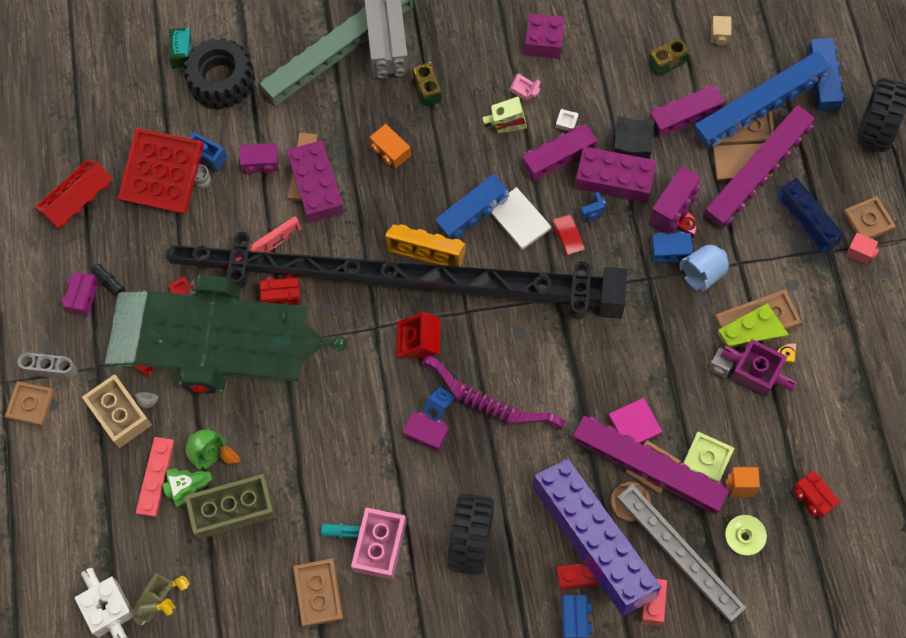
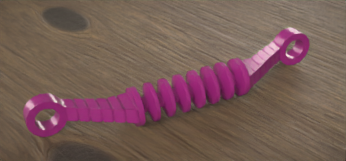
M425 356L422 361V365L433 372H439L456 398V401L460 402L462 398H465V405L472 401L471 408L478 404V411L480 412L485 407L486 415L493 411L492 418L500 414L499 421L502 422L506 417L507 425L545 422L552 428L562 430L565 424L563 418L553 413H525L517 407L510 411L509 403L502 407V400L495 404L494 396L488 401V394L486 393L481 397V390L474 394V387H471L467 391V384L454 380L444 365L437 359Z

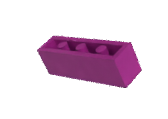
M715 84L710 87L705 86L696 93H689L684 98L672 100L663 107L654 108L650 112L649 119L654 120L653 129L658 138L707 118L723 108L725 100Z
M587 124L576 126L567 134H561L555 140L543 143L538 149L526 152L523 156L522 165L534 182L580 158L583 147L596 149L597 139Z

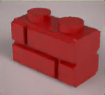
M285 276L284 279L269 277L265 281H260L263 308L301 304V289L298 278L294 276Z
M815 470L806 475L793 487L795 497L799 501L803 500L808 506V512L813 517L817 516L819 520L841 502Z
M585 563L557 567L556 575L559 592L600 586Z

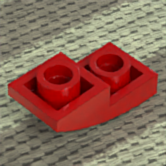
M570 215L552 220L557 238L560 237L565 255L585 249L578 229Z

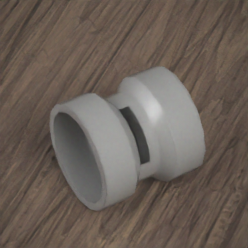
M199 164L194 185L199 189H205L211 184V176L207 167Z

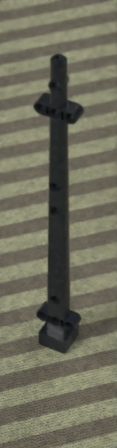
M239 232L234 236L231 249L171 245L170 249L168 248L166 252V259L169 260L170 264L197 266L203 269H227V277L231 286L235 289L244 288L247 284L249 272L570 304V314L574 319H583L587 314L588 306L600 307L599 317L622 319L626 298L627 269L604 267L603 277L591 276V266L585 261H579L575 264L572 275L251 251L252 241L246 232ZM243 241L247 242L244 245H239ZM207 255L204 259H199L201 256ZM238 257H244L242 262H236ZM351 268L357 269L355 272H348ZM578 271H585L586 274L580 275ZM387 272H394L391 276L386 275ZM241 276L240 279L233 280L234 277ZM545 285L547 288L540 289L538 286ZM583 288L585 291L580 293L576 289ZM582 306L584 309L576 310L574 307Z

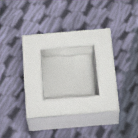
M561 109L556 128L571 131L576 125L578 113Z

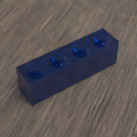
M795 178L782 186L778 198L820 249L825 253L839 244L844 233L799 179Z

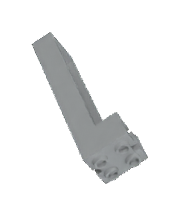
M365 0L373 78L388 77L387 74H394L399 77L409 74L401 0Z

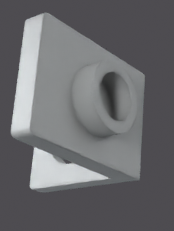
M719 347L714 359L710 363L708 371L726 379L734 362L721 357L723 349Z

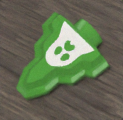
M177 468L166 470L168 482L163 483V489L167 499L173 498L175 506L178 508L186 504V495L196 493L197 490L207 486L213 479L210 472L197 471L191 473L188 470L179 471Z

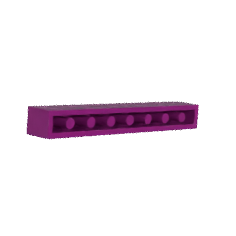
M797 105L708 206L703 216L719 229H722L724 225L729 226L735 218L733 215L736 211L740 213L746 206L744 202L748 198L751 200L757 193L756 188L759 185L763 186L769 179L767 175L770 172L774 174L780 166L779 162L781 159L785 161L791 154L790 149L793 146L796 148L803 140L801 136L804 133L807 135L814 127L812 123L815 117Z
M584 416L573 435L572 441L716 516L730 491L726 488L725 484L709 480L708 476L704 473H696L690 470L688 465L672 461L670 456L653 451V448L647 444L641 445L635 442V439L629 435H621L614 427L604 426L594 417L589 416L588 418Z

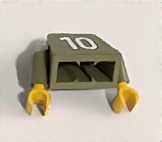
M155 573L132 610V614L135 615L133 618L134 622L139 625H143L145 622L150 623L155 613H159L161 610L166 616L172 614V609L176 607L170 599L164 600L168 591L173 590L175 586L180 591L186 589L190 584L187 578L180 576L173 581Z

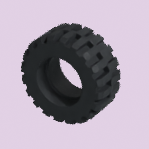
M212 38L208 42H201V45L198 47L195 46L192 49L193 52L187 55V61L184 62L183 66L184 77L192 97L198 100L201 105L205 106L207 104L208 108L213 109L215 107L224 109L225 106L230 108L235 103H241L243 101L242 98H246L250 94L249 90L253 89V82L255 81L254 68L247 50H244L241 44H236L234 40L229 39V41H226V38H220V40ZM227 65L235 69L232 75L223 81L211 82L204 79L207 72L216 66Z
M885 77L877 80L858 131L856 142L860 146L880 152L889 151L901 126L906 110L905 83Z
M467 493L458 496L447 568L452 572L476 576L483 574L494 512V500L491 497Z

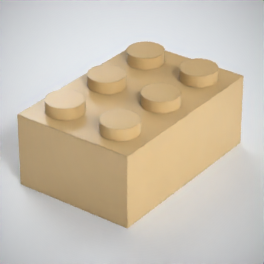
M115 374L82 396L118 448H121L152 426Z

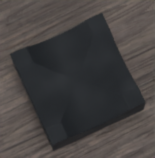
M618 116L614 152L650 159L654 120H633Z

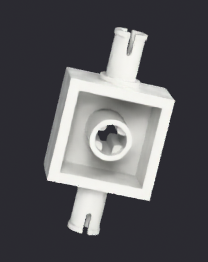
M86 569L88 573L83 571L81 576L88 590L76 596L75 600L92 634L100 637L110 631L113 638H128L121 624L130 620L135 615L132 614V609L118 581L111 576L100 583L94 573V569Z

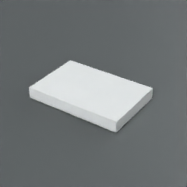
M516 187L509 192L510 197H508V200L503 205H498L494 208L491 215L519 248L524 250L549 232L552 227Z

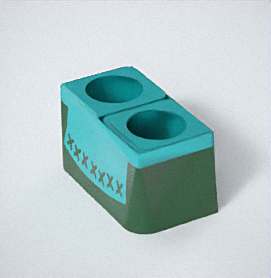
M169 29V60L172 69L183 68L184 62L187 61V55L192 53L190 29Z

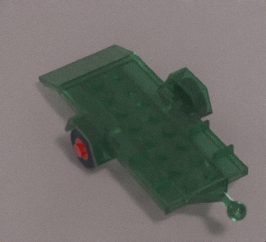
M197 275L191 282L189 295L156 291L118 293L105 365H137L176 369L174 386L182 383V387L188 391L197 394L215 393L217 389L224 391L227 375L299 382L300 367L303 361L322 346L333 347L336 351H343L347 347V340L343 336H336L334 339L322 338V336L306 325L308 307L289 305L288 302H285V304L256 302L255 299L253 301L239 300L240 286L230 278Z

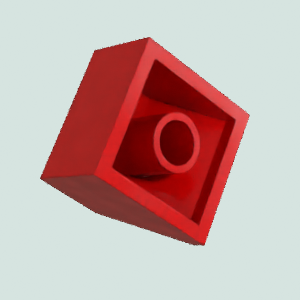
M421 312L397 322V358L424 359L425 356L432 357L440 354L439 317Z

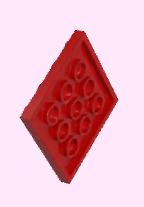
M135 128L118 199L187 214L204 142Z

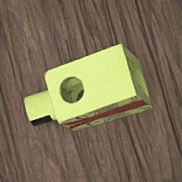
M519 97L492 105L493 115L483 117L485 128L496 125L498 133L527 129Z

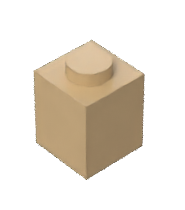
M713 16L711 44L729 45L731 17Z

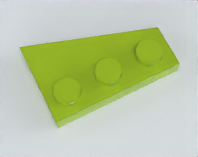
M768 304L726 325L717 332L725 345H728L730 348L748 345L751 339L757 342H765L775 338H787L789 335Z

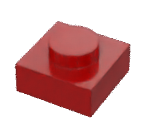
M184 276L168 285L178 303L195 294Z

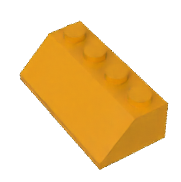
M393 224L385 236L388 252L437 265L461 266L466 252V244L459 239L451 240L440 234L432 235L421 229H410L405 225L398 226Z

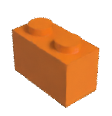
M387 124L383 125L369 137L370 148L374 153H379L388 166L391 165L396 169L411 156L410 146Z
M733 467L731 473L728 474V478L725 479L726 488L730 490L729 498L754 497L760 488L758 467Z

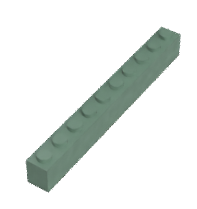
M401 0L402 15L413 8V0ZM363 7L359 13L349 17L345 23L335 27L331 33L321 37L317 43L307 47L303 53L293 57L289 63L279 67L275 73L262 80L260 83L262 93L274 106H277L369 39L366 8Z

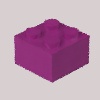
M530 13L525 55L560 59L565 17Z

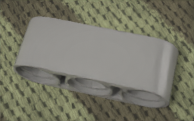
M23 353L17 361L19 367L27 375L72 379L77 374L76 365L70 358L64 356ZM32 361V364L26 367V364ZM51 363L49 368L44 369L47 364ZM70 365L68 370L63 371L65 366Z

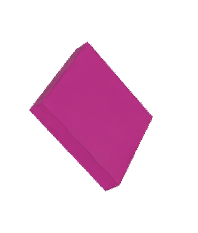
M644 398L609 414V418L617 432L623 436L629 435L633 437L635 442L639 444L662 434V430Z

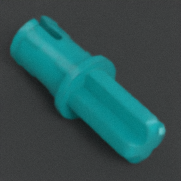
M323 523L321 535L323 537H339V539H342V537L358 538L361 526L343 525V523H340V525Z

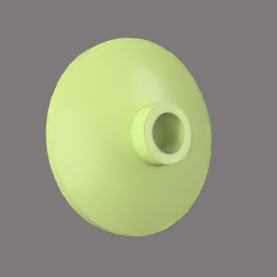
M740 515L729 522L725 537L729 547L734 552L750 556L762 550L766 543L767 533L764 525L757 518L750 515ZM746 534L748 540H743L741 535Z

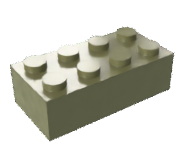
M264 474L185 496L193 534L198 540L276 518L268 482Z

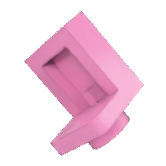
M517 74L509 91L528 101L538 95L541 81L537 79L535 82H532Z

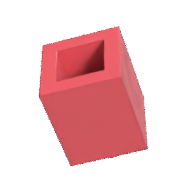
M856 233L846 256L867 265L869 260H874L878 253V249H876L878 241Z

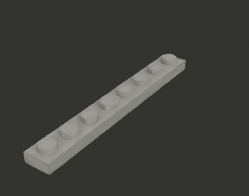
M633 484L617 497V500L729 622H732L746 609L742 602Z

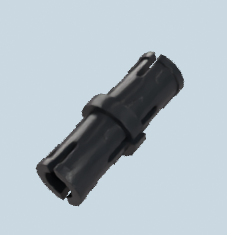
M101 264L93 266L91 272L101 281L104 287H107L116 297L123 294L125 288L116 281L112 273H108Z

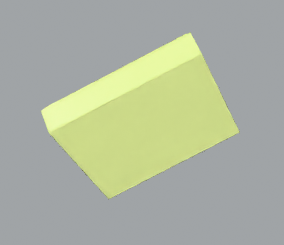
M697 432L684 460V464L688 465L690 470L696 473H704L708 476L709 480L720 482L734 448Z

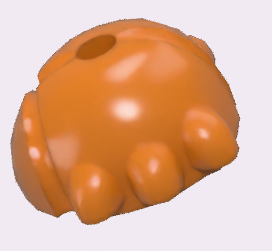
M226 446L220 447V458L228 465L240 462V457L232 449Z

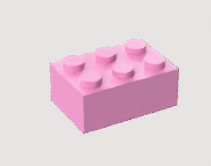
M365 508L351 565L353 572L393 580L407 522L404 515Z

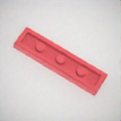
M294 216L253 243L251 251L263 252L268 249L265 252H269L280 245L282 242L273 247V244L282 238L287 240L286 238L294 230L298 229L300 231L302 229L298 219ZM238 257L236 262H242L244 257Z

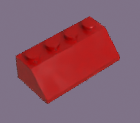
M87 159L42 199L34 209L54 227H64L69 222V218L73 214L76 215L81 212L82 206L87 202L93 201L97 196L96 194L100 190L106 189L113 178L99 162Z

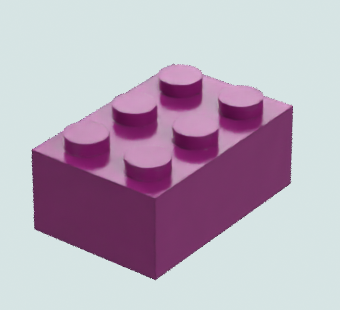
M681 166L652 208L649 225L666 234H669L671 230L675 231L680 223L679 219L681 216L684 217L689 211L688 206L691 202L694 203L699 196L698 192L702 186L700 185L701 177Z

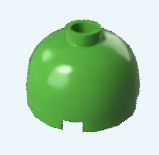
M203 429L191 434L187 440L186 456L196 468L201 470V467L207 469L219 459L220 447L225 446V439L213 430Z

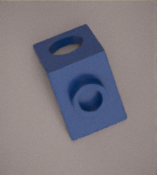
M439 387L428 398L422 413L426 414L433 421L441 420L445 409L455 400L454 395ZM429 408H434L438 416L432 417L428 412Z

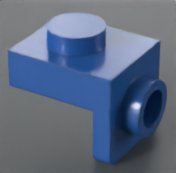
M599 192L594 193L593 204L581 207L580 216L583 222L587 220L593 221L599 216L604 215L607 205L604 197H601Z

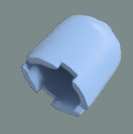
M705 245L682 259L680 270L684 269L686 274L684 279L694 290L702 289V292H704L727 273L729 262L724 250L715 245Z

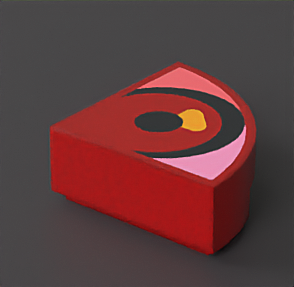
M687 212L678 225V229L685 233H691V237L694 238L697 222L694 216Z

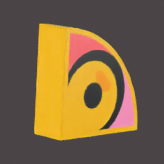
M796 344L784 345L777 351L787 356L784 363H794Z

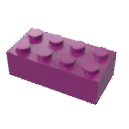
M320 140L287 149L289 164L308 223L344 214L343 203L323 141Z
M583 147L575 189L593 193L599 192V194L648 203L656 160Z

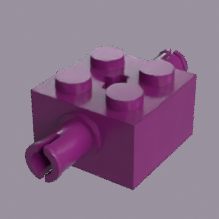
M751 339L745 352L740 353L726 345L720 355L736 363L737 367L731 377L732 380L764 396L768 395L772 385L777 384L792 392L797 383V380L782 374V371H780L787 356Z

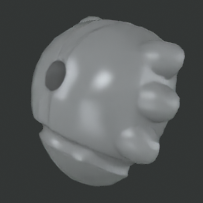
M141 392L135 394L137 404L142 408H151L158 401V396L153 393Z

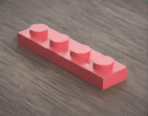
M154 437L136 510L137 515L157 518L164 490L163 483L166 482L167 478L166 470L169 469L175 445L174 440Z

